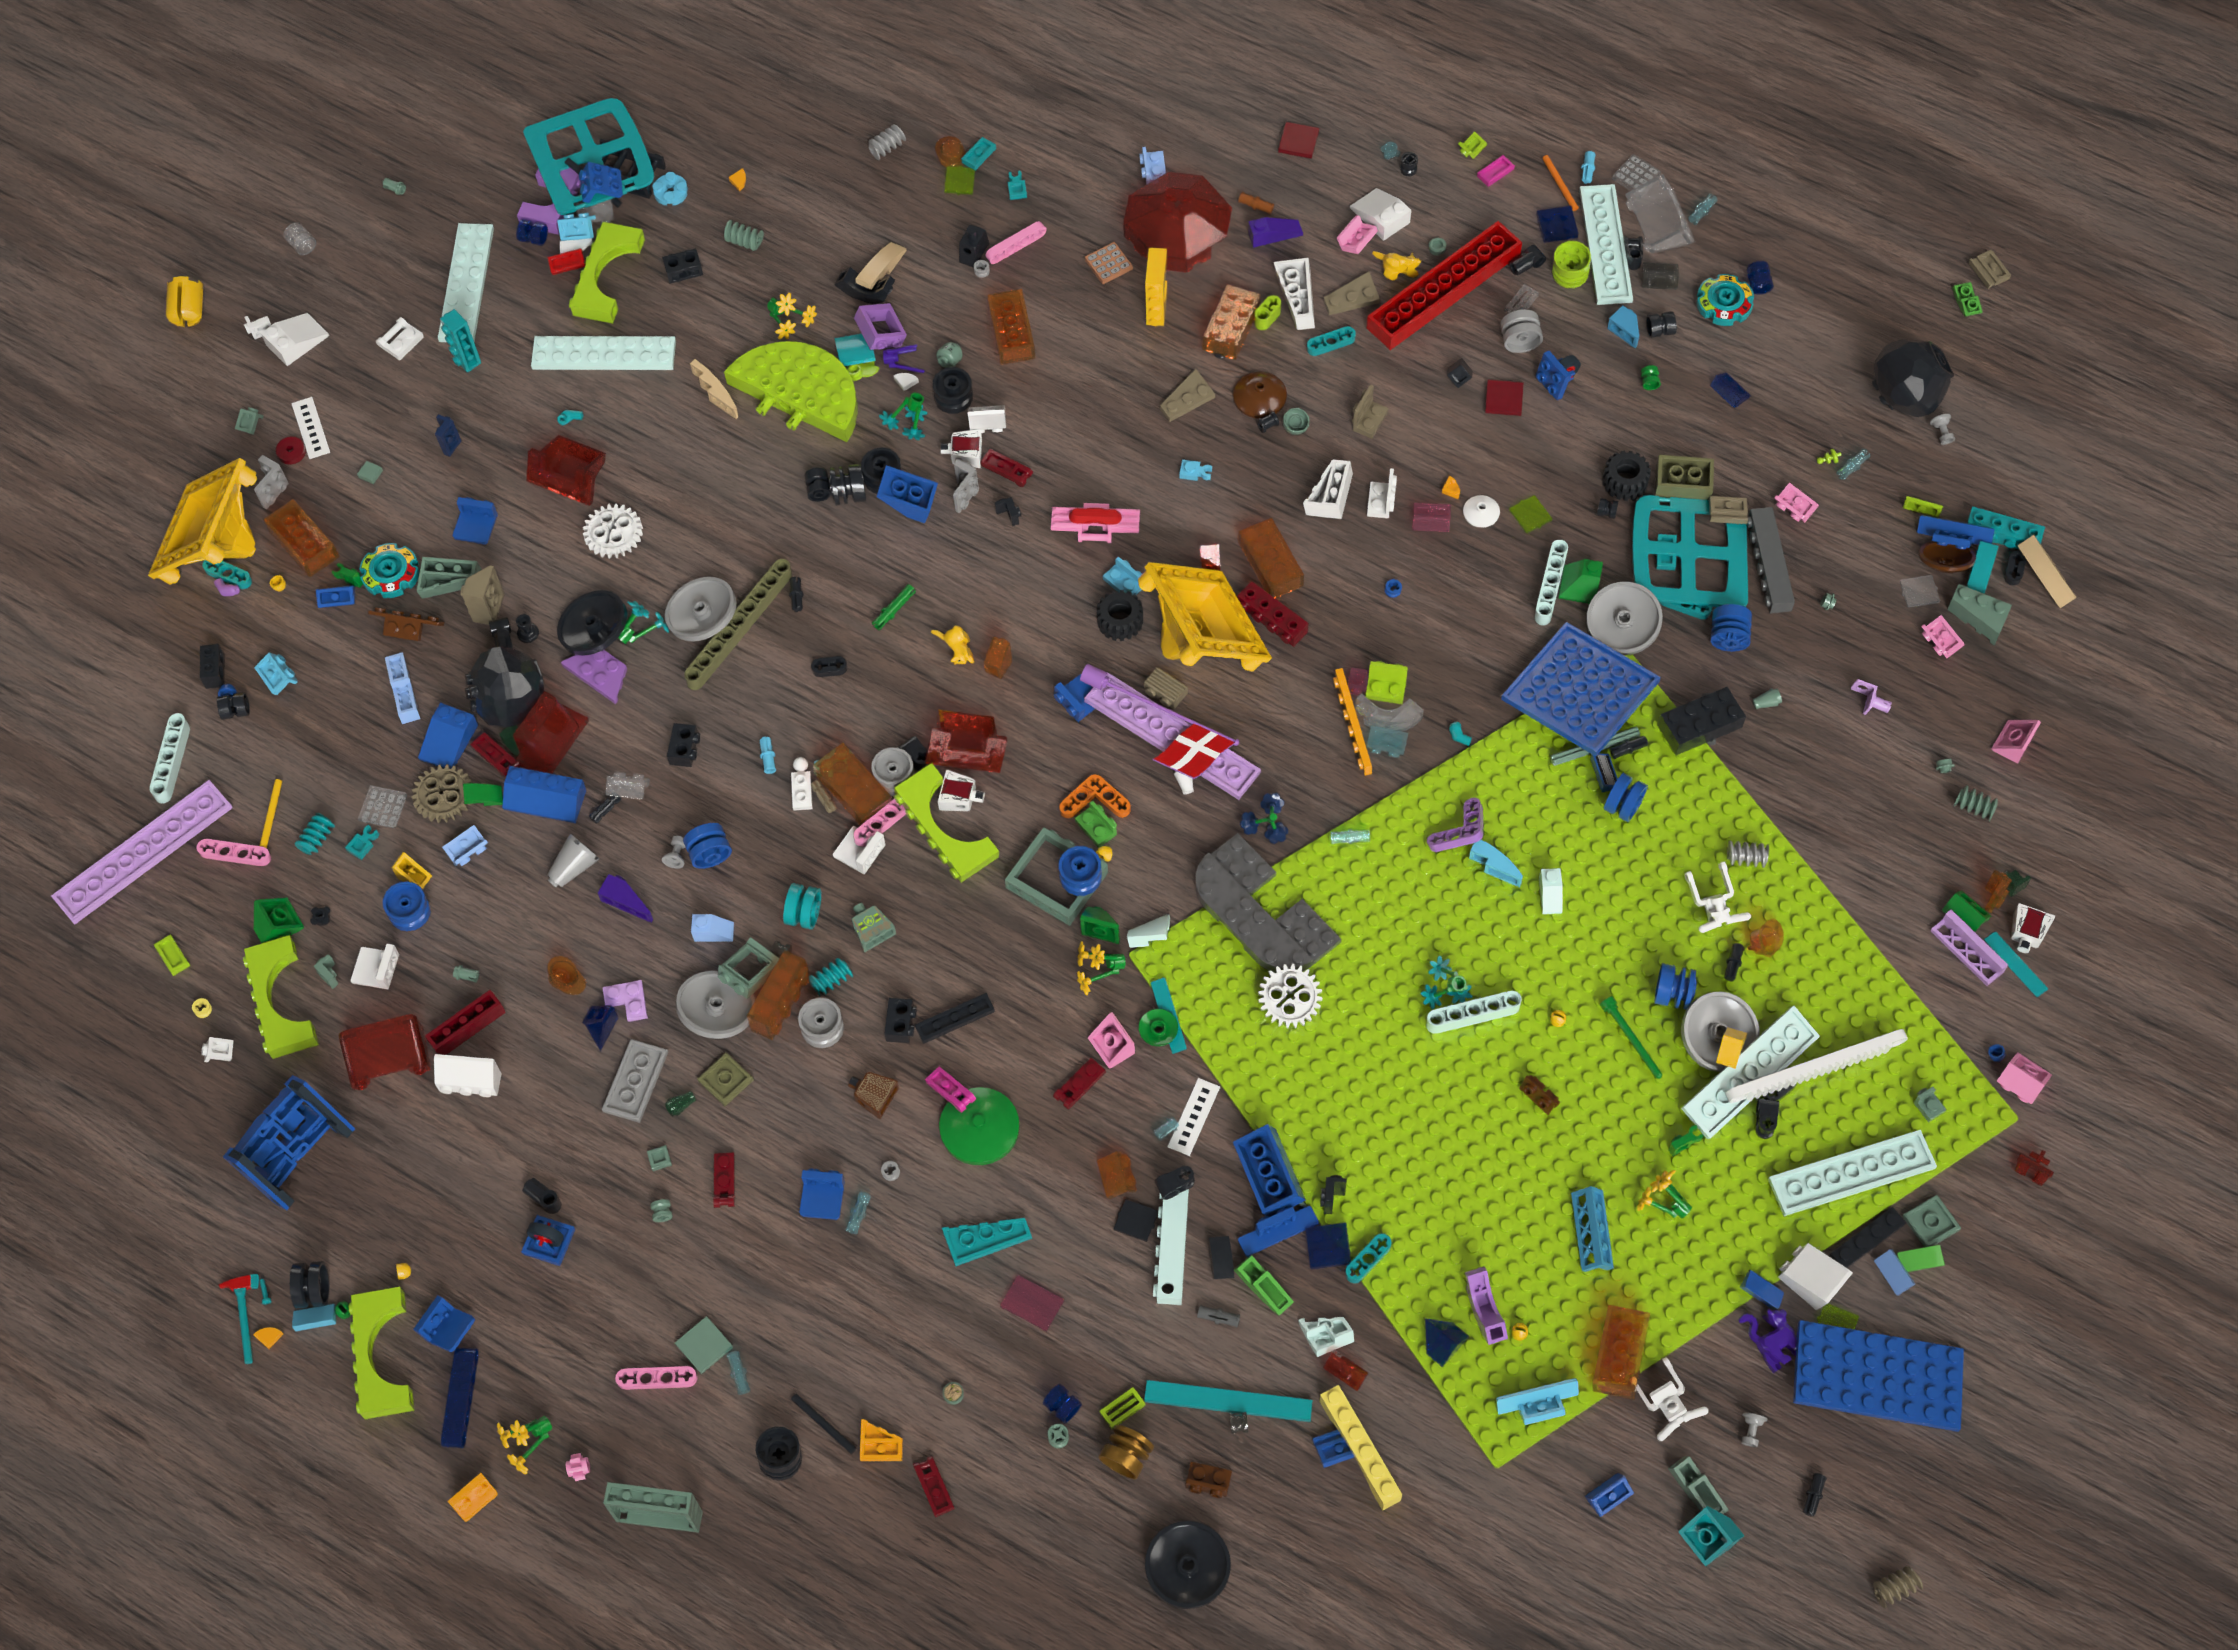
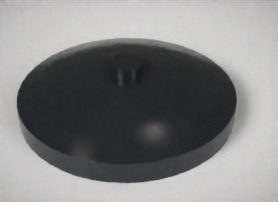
M607 590L592 591L578 597L564 610L559 619L557 636L560 643L570 653L581 656L595 654L604 650L616 641L624 630L627 622L626 606L618 595Z
M1181 1521L1165 1527L1153 1538L1146 1553L1145 1572L1150 1587L1162 1601L1177 1608L1195 1609L1211 1603L1222 1593L1230 1576L1231 1560L1224 1540L1212 1528L1199 1522Z

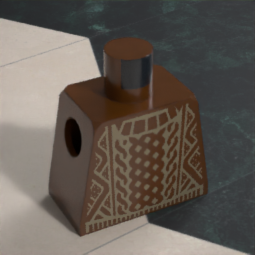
M867 1072L862 1080L852 1076L848 1083V1087L856 1090L854 1093L855 1101L878 1119L882 1118L899 1090L897 1080L872 1072Z

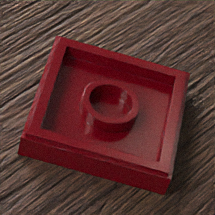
M1286 122L1278 153L1312 159L1319 135V128Z
M1488 380L1485 413L1521 416L1524 382Z

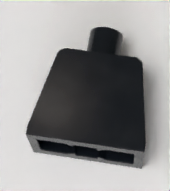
M974 225L967 227L959 243V263L974 268V263L981 259L989 245L985 229Z

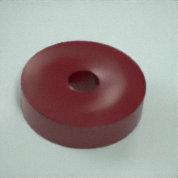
M291 436L279 441L276 446V454L282 463L292 465L304 458L306 448L301 439Z

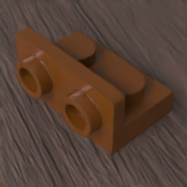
M1191 1462L1185 1488L1196 1494H1201V1492L1210 1493L1209 1495L1214 1498L1227 1497L1232 1470Z

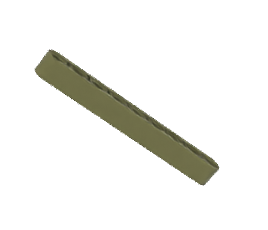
M779 559L770 567L737 607L730 622L714 635L686 669L684 676L688 688L698 690L706 683L789 582V579L792 577V571L788 560Z

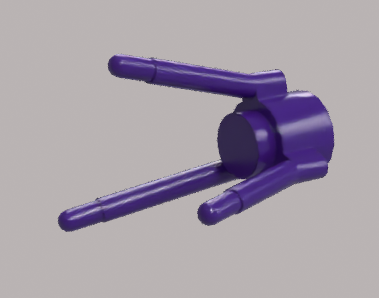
M916 344L883 350L884 364H889V368H899L920 373L925 372L923 369L895 364L899 362V354L916 351Z

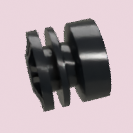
M861 463L849 465L847 474H844L842 466H839L840 475H836L834 467L830 468L829 485L831 496L836 506L840 505L839 497L842 496L845 504H848V495H852L854 503L866 501Z
M775 1426L767 1429L759 1436L755 1451L760 1470L763 1474L772 1480L780 1481L795 1475L802 1464V1454L798 1438L793 1431L785 1427ZM782 1454V1459L778 1460V1455Z

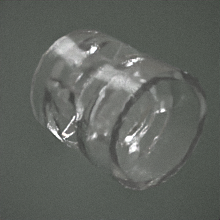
M292 223L285 229L284 239L299 255H307L314 250L316 239L301 223Z

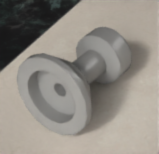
M1941 414L1930 420V425L1940 428L1942 436L1939 439L1942 445L1952 443L1955 440L1954 434L1949 433L1947 428L1951 419L1950 414Z
M673 836L671 841L673 851L662 857V862L666 866L675 869L684 866V860L680 855L681 849L685 848L684 837Z
M1743 1413L1742 1416L1745 1417V1422L1749 1424L1747 1436L1742 1437L1741 1444L1758 1447L1759 1440L1755 1438L1757 1426H1762L1768 1419L1753 1413Z

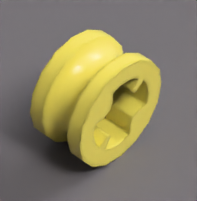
M200 998L193 1003L192 1010L197 1017L205 1018L211 1014L212 1007L208 1000ZM202 1005H205L206 1008H203L202 1011H199L198 1008H201Z

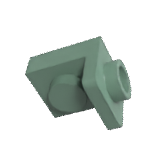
M248 407L247 410L241 408L235 429L254 435L258 419H263L264 415L258 414L259 410Z
M328 954L320 958L313 967L317 974L333 989L338 985L335 979L337 974L331 969L335 962Z
M1934 1086L1930 1089L1924 1088L1916 1094L1917 1098L1914 1102L1928 1122L1946 1111V1108L1934 1094L1936 1091Z

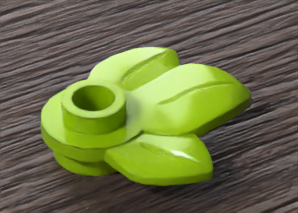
M875 361L849 365L847 370L852 380L857 381L862 377L873 376L879 371V367L874 366Z

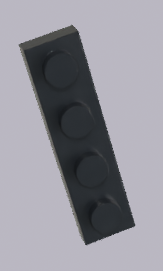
M984 993L915 1024V1028L922 1043L925 1044L995 1012V1009L987 993Z
M1892 1207L1834 1250L1830 1257L1844 1267L1849 1268L1904 1227L1906 1222Z

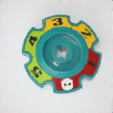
M1719 274L1717 279L1708 278L1700 285L1697 293L1696 305L1700 314L1705 319L1711 318L1713 324L1720 326H1732L1734 321L1743 322L1751 314L1754 305L1752 288L1745 281L1739 282L1738 277L1734 275Z
M396 543L382 544L376 547L374 553L368 552L363 558L359 568L363 576L360 578L366 590L372 595L381 593L383 598H395L403 595L404 589H412L420 574L417 567L419 563L413 551L408 547L398 548Z

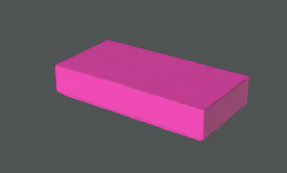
M1502 155L1477 172V177L1489 187L1514 170L1515 165Z

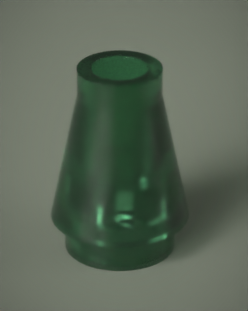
M688 1091L687 1093L669 1098L665 1102V1107L672 1117L675 1115L679 1116L696 1101V1098L691 1091Z

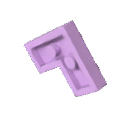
M642 980L603 987L606 1008L625 1005L628 1022L648 1018Z

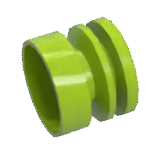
M1567 241L1557 247L1554 252L1552 276L1557 284L1565 288H1577L1586 282L1589 277L1591 262L1589 248L1578 241Z

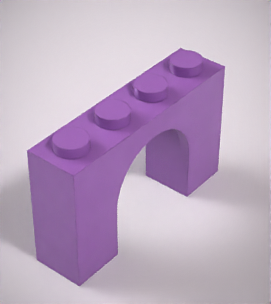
M571 168L562 170L560 175L573 196H578V191L581 188L579 175ZM538 169L535 174L538 185L546 187ZM523 202L517 214L520 226L558 235L557 220L564 219L563 215L557 213L554 204L539 206Z

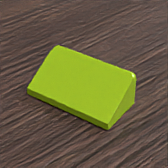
M1906 496L1903 508L1939 518L1943 506Z

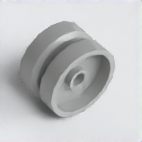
M1524 309L1511 312L1504 316L1500 322L1504 346L1510 352H1528L1538 347L1543 341L1539 316L1532 310Z
M889 747L883 749L875 755L872 761L871 770L876 788L887 796H894V788L915 774L911 756L900 748Z
M815 998L805 1003L799 1011L798 1022L802 1037L811 1046L817 1048L830 1047L842 1037L844 1024L840 1009L835 1002L827 998Z

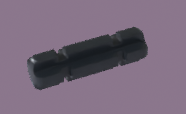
M612 792L609 795L610 798H606L596 808L597 811H593L589 815L594 823H598L602 819L601 817H604L614 807V804L621 801V796L617 792Z

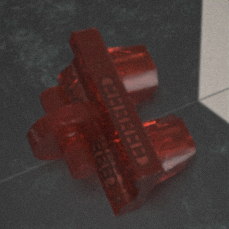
M2044 1150L2040 1154L2031 1151L2029 1156L2036 1159V1161L2022 1154L2017 1158L2018 1163L2015 1172L2025 1176L2028 1169L2032 1168L2037 1171L2032 1181L2040 1186L2054 1174L2053 1171L2039 1164L2041 1162L2048 1166L2050 1160L2044 1157L2046 1153Z

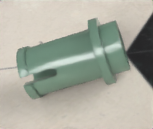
M385 178L382 184L383 188L394 191L397 195L404 194L406 186L401 181L396 182Z
M463 965L455 966L453 977L456 980L464 979L476 983L479 978V970L463 968Z

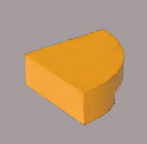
M743 168L729 177V181L739 192L744 188L746 182V174Z
M1449 476L1442 488V493L1459 499V485L1453 477Z
M271 1327L260 1329L253 1334L268 1349L283 1335L280 1330Z

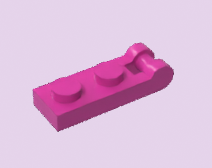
M940 1066L925 1079L930 1087L955 1106L961 1113L969 1103H973L976 1100V1097ZM962 1095L964 1096V1098L961 1101L958 1100V1098H960Z

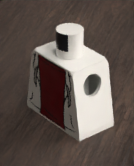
M981 429L955 432L952 434L951 443H941V454H951L953 464L959 459L962 462L970 463L974 468H981Z
M946 770L938 799L939 810L970 811L972 801L983 803L985 792L976 790L974 779Z
M2019 903L2013 914L2011 939L2019 942L2017 950L2022 953H2029L2030 947L2038 948L2055 915Z

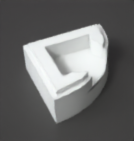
M910 373L894 375V380L903 391L919 383L918 378Z

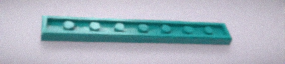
M1147 1380L1144 1402L1304 1422L1311 1421L1313 1400L1151 1380Z

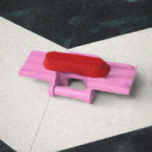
M1084 503L1083 508L1052 507L1051 530L1078 531V542L1084 540L1107 541V543H1111L1112 533H1139L1140 509H1110L1109 504ZM1089 526H1102L1103 531L1108 532V534L1083 532H1087Z

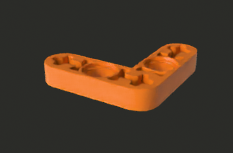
M1096 774L1089 776L1059 806L1060 814L1064 818L1074 817L1095 797L1118 817H1126L1131 811L1130 802L1101 776ZM1092 782H1093V783H1097V782H1098L1099 788H1098L1096 785H1094V786L1092 787ZM1107 792H1111L1114 795V797L1110 800H1107L1103 797V795ZM1079 793L1087 795L1084 800H1079L1076 796ZM1118 804H1119L1121 807H1123V806L1125 805L1126 810H1124V809L1119 810ZM1071 806V809H1072L1071 811H1070V810H1066V811H1065V807H1068V808H1069V807Z

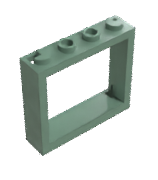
M1043 827L1006 877L1005 887L1070 926L1093 893L1078 896L1071 907L1067 909L1017 879L1045 840L1065 852L1075 847L1071 840L1063 839L1054 830H1048ZM1100 858L1103 881L1108 874V864Z
M607 1482L603 1504L616 1522L699 1533L703 1511L692 1493ZM683 1504L686 1508H680V1505ZM621 1512L627 1514V1519H620Z

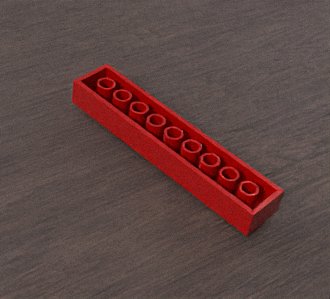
M1497 221L1367 316L1366 328L1389 350H1392L1508 265L1510 261L1520 256L1522 242L1503 224Z

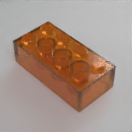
M1227 284L1203 335L1202 350L1221 354V356L1236 360L1253 324L1255 310L1260 306L1261 294Z
M1022 289L987 295L1000 364L1036 359L1035 346Z
M294 499L263 519L269 532L309 578L340 557L333 543Z
M1272 518L1239 531L1238 543L1267 593L1277 598L1304 586V573Z
M843 742L813 764L814 774L860 826L892 801L891 795Z
M784 950L747 1014L752 1032L770 1040H773L775 1035H779L784 1019H787L791 1014L793 1003L799 1000L801 989L809 982L810 975L805 959Z
M1608 1305L1593 1379L1594 1392L1635 1400L1650 1324V1313Z

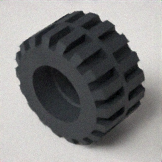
M1625 450L1621 451L1620 454L1616 452L1613 457L1610 456L1608 461H1606L1602 480L1603 486H1605L1606 492H1610V496H1616L1618 500L1623 498L1624 501H1628L1629 498L1635 500L1636 496L1641 497L1642 493H1645L1649 483L1651 468H1649V462H1645L1646 458L1644 456L1640 457V454L1637 452L1636 454L1632 453L1633 451L1626 453ZM1619 473H1630L1635 478L1626 479L1621 477Z
M1114 590L1112 594L1107 593L1105 598L1102 597L1100 599V603L1097 605V625L1100 628V632L1102 634L1105 633V637L1108 639L1112 637L1114 641L1117 639L1124 641V638L1132 639V635L1136 636L1138 631H1141L1143 606L1136 595L1132 596V592L1129 591L1124 593V590H1120V592ZM1115 612H1126L1129 614L1127 618L1120 620L1111 617Z

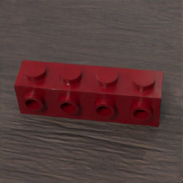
M1251 581L1237 595L1245 612L1250 614L1256 622H1261L1265 625L1268 631L1277 634L1284 643H1289L1294 647L1308 633V622Z
M489 990L426 1034L425 1038L436 1054L447 1055L506 1012L501 1002Z

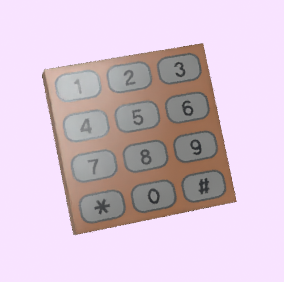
M1115 242L1085 256L1086 263L1102 284L1133 270L1132 264Z

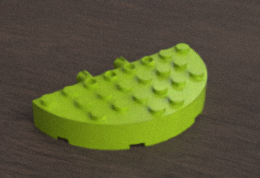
M785 341L770 343L746 352L724 371L728 385L761 400V403L756 407L757 413H762V416H765L770 407L773 406L792 415L786 422V426L789 429L792 428L793 431L796 430L801 421H804L845 442H848L854 431L858 415V404L853 380L845 366L835 356L822 348L802 342Z

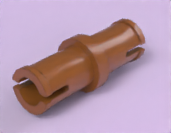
M1244 192L1240 194L1238 200L1239 203L1248 205L1253 210L1258 209L1270 215L1275 205L1261 200L1259 196L1254 197Z

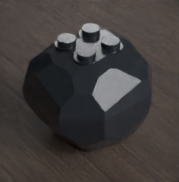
M1901 339L1886 345L1876 358L1874 363L1875 378L1872 384L1877 391H1880L1879 399L1883 405L1888 404L1891 410L1896 409L1904 414L1922 417L1931 414L1940 405L1948 391L1954 373L1941 348L1931 341Z
M509 647L491 648L481 653L472 670L465 674L466 684L469 685L468 688H465L467 699H471V711H475L490 726L506 728L524 723L538 712L541 704H544V682L537 660L531 659L527 654Z

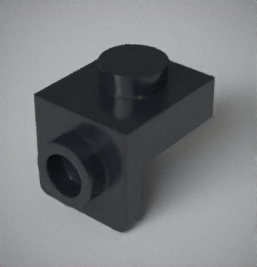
M1012 497L1002 498L994 503L996 514L1007 512L1012 526L1019 525L1021 512L1019 506L1015 507Z

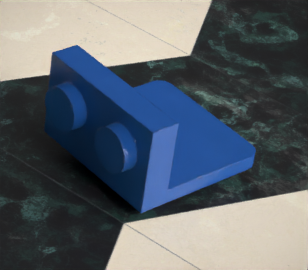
M587 162L584 169L580 171V194H582L583 202L590 203L595 193L616 198L622 197L621 171L618 168Z
M458 497L457 506L460 515L453 532V538L455 540L487 544L498 516L494 503L487 500H474L470 497Z
M1081 674L1065 686L1060 682L1054 687V698L1058 703L1062 704L1068 714L1074 717L1077 722L1095 710L1094 707L1084 702L1085 697L1093 687L1080 681Z
M813 1168L802 1170L801 1178L804 1185L799 1211L800 1215L810 1218L839 1219L845 1186L843 1174L835 1170L820 1172V1170Z
M437 1295L413 1330L428 1343L448 1352H453L475 1322V1318L472 1315L455 1309L443 1297Z

